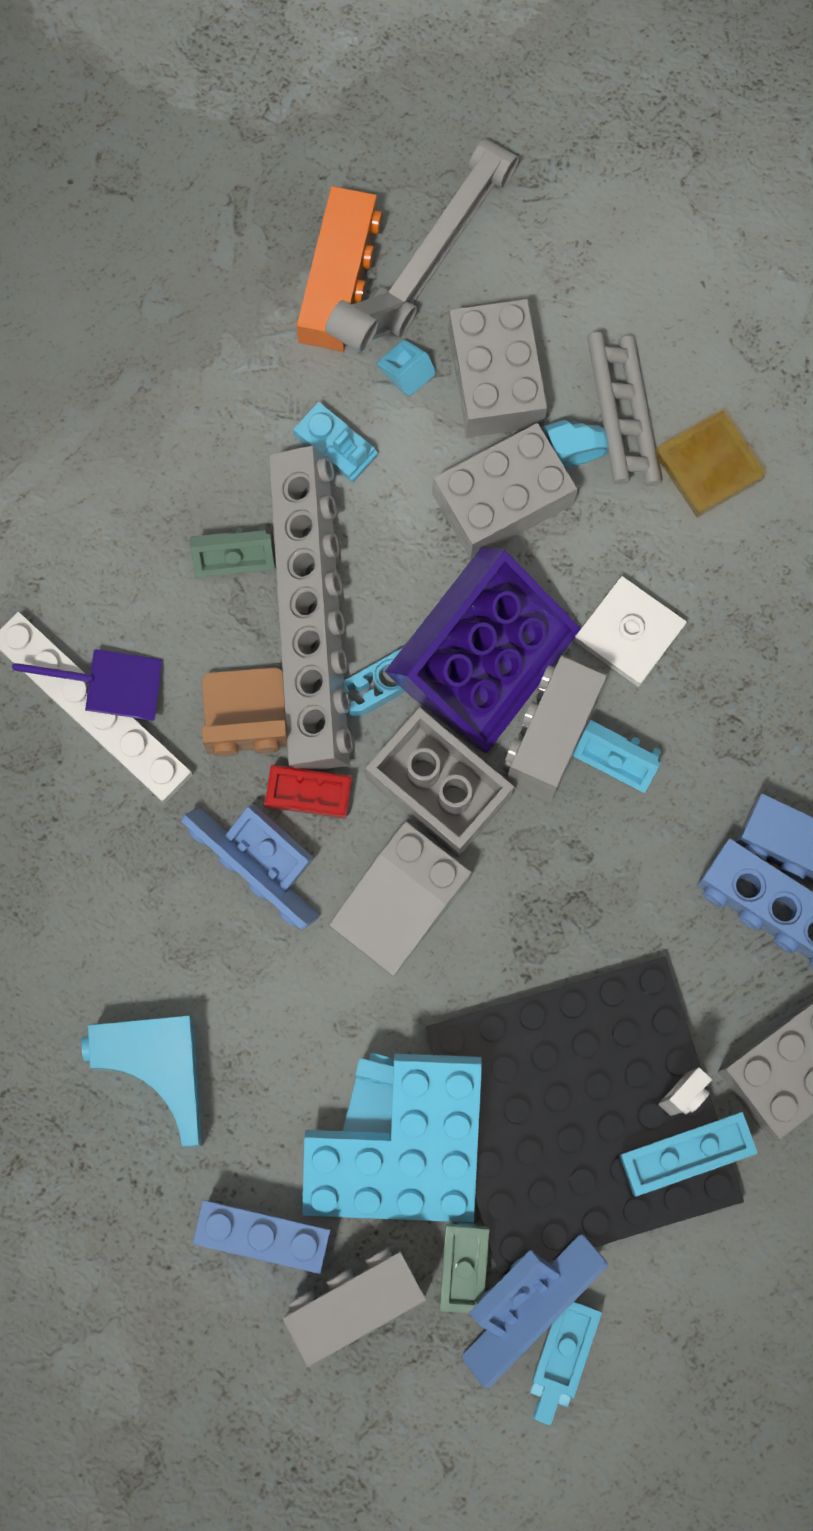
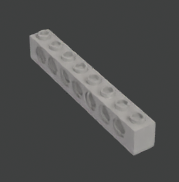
M311 445L270 454L269 464L289 766L297 769L317 771L349 766V753L353 750V738L350 730L347 728L346 714L350 711V698L344 685V673L347 672L348 663L341 643V634L345 631V622L339 610L338 595L342 593V582L338 572H336L335 557L339 555V543L333 529V519L336 518L337 509L334 498L331 496L330 481L334 479V469L331 460ZM310 487L308 494L301 499L303 491ZM312 525L310 533L303 537L305 529ZM315 562L313 571L306 576L308 566ZM317 600L316 609L308 615L310 605ZM320 639L319 648L311 654L312 644ZM323 678L320 690L314 693V684L318 679ZM325 717L324 728L316 733L318 721Z

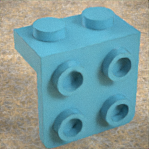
M370 1053L369 1060L359 1058L355 1074L356 1080L343 1131L391 1133L393 1058Z

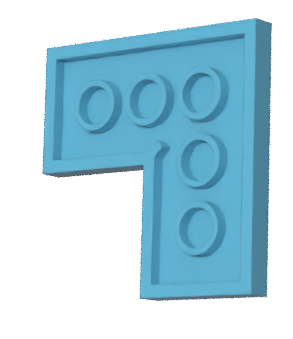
M394 1054L391 1133L305 1130L302 1216L474 1223L481 1057Z

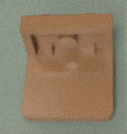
M279 668L214 672L203 676L205 726L202 727V738L207 754L213 753L214 756L227 757L237 755L238 751L255 750L256 753H273L279 751V748L287 747L283 673Z

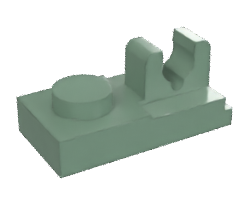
M258 526V531L243 532V528H237L233 534L221 533L190 537L195 577L275 569L271 535L267 534L265 526Z
M475 1222L446 1224L440 1311L469 1313L480 1302L481 1297L485 1293L489 1227L475 1226Z

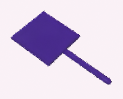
M94 649L90 674L20 663L12 665L14 671L89 682L85 711L150 721L155 720L162 665L161 659Z

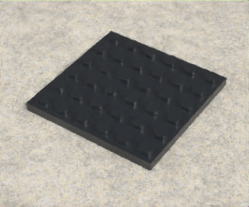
M666 956L425 1027L433 1055L481 1057L475 1200L483 1226L489 1227L488 1244L498 1276L507 1274L512 1265L518 1259L524 1257L530 1250L546 1261L556 1259L579 1235H584L594 1247L744 1202L732 1163L634 1197L619 1156L620 1154L718 1120L710 1094L694 1112L690 1111L686 1115L682 1112L670 1116L658 1105L687 1072L698 1067L701 1069Z

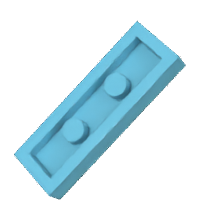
M740 1112L620 1154L619 1156L633 1195L636 1197L758 1154L744 1114Z

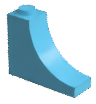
M190 1016L87 1025L88 1036H82L81 1041L83 1061H90V1068L95 1071L126 1073L147 1083L163 1098L171 1110L178 1126L181 1147L203 1146L194 1019Z

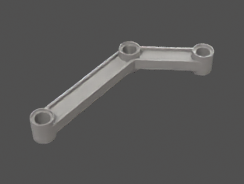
M487 138L481 140L469 162L470 174L391 289L381 287L373 298L350 304L345 300L339 301L326 322L325 332L361 353L373 339L391 332L398 337L404 335L417 312V306L414 305L415 301L495 185L503 188L508 183L516 169L519 157Z

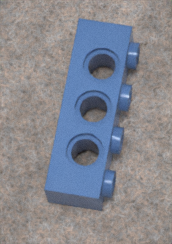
M729 838L697 884L699 888L704 890L703 897L718 907L723 908L726 904L738 912L737 918L749 928L756 931L762 928L775 936L773 942L781 949L791 954H795L798 951L810 959L808 964L813 969V942L808 936V927L810 924H813V892ZM738 879H747L752 882L755 887V896L753 898H745L739 894L736 888ZM773 902H783L788 906L790 910L789 921H780L773 915Z

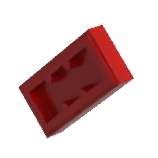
M271 765L264 805L266 808L346 819L352 776Z

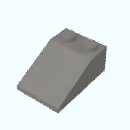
M405 821L378 855L329 926L394 977L470 881L472 872Z

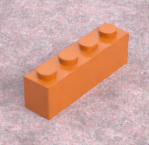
M331 186L297 322L298 343L344 352L345 343L326 333L325 325L332 310L339 301L345 300L350 304L363 301L366 281L361 280L364 268H371L374 255V246L370 245L372 234H379L383 212L377 210V195Z

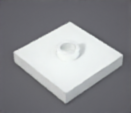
M621 576L575 636L574 641L639 687L687 622Z

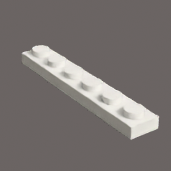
M19 612L0 629V651L13 664L20 663L84 673ZM23 672L164 804L193 776L186 766L134 718L85 711L89 682Z

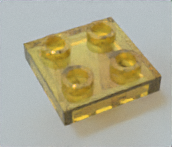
M723 410L656 448L655 451L657 459L697 518L762 481L766 475Z

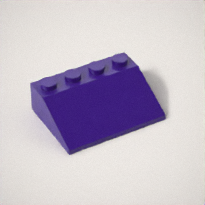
M480 548L384 672L419 704L482 752L488 753L538 687L547 666H554L581 628L506 550Z

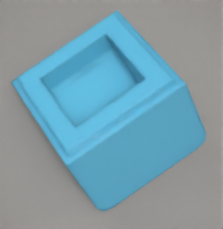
M403 339L376 363L378 368L407 396L415 393L436 373L428 353L406 339Z

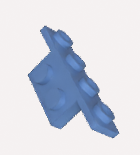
M254 804L248 806L228 832L201 808L185 813L182 817L181 822L188 827L190 836L197 842L209 846L219 855L218 860L224 867L239 873L249 882L248 886L255 895L269 900L279 909V915L289 925L303 930L315 923L320 917L319 913L291 889L314 860V857Z
M579 1235L552 1264L530 1250L524 1257L518 1259L512 1265L510 1271L494 1288L483 1294L480 1302L469 1312L477 1324L486 1329V1331L463 1354L462 1359L479 1383L485 1388H490L608 1267V1262L584 1235Z

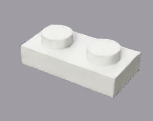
M699 1067L691 1070L677 1082L658 1105L670 1116L682 1112L685 1115L690 1111L694 1112L710 1094L704 1088L712 1079Z

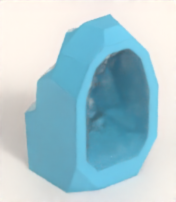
M562 420L544 426L543 433L565 469L589 463L608 454L607 435L605 429L599 425H585L578 421L568 422Z

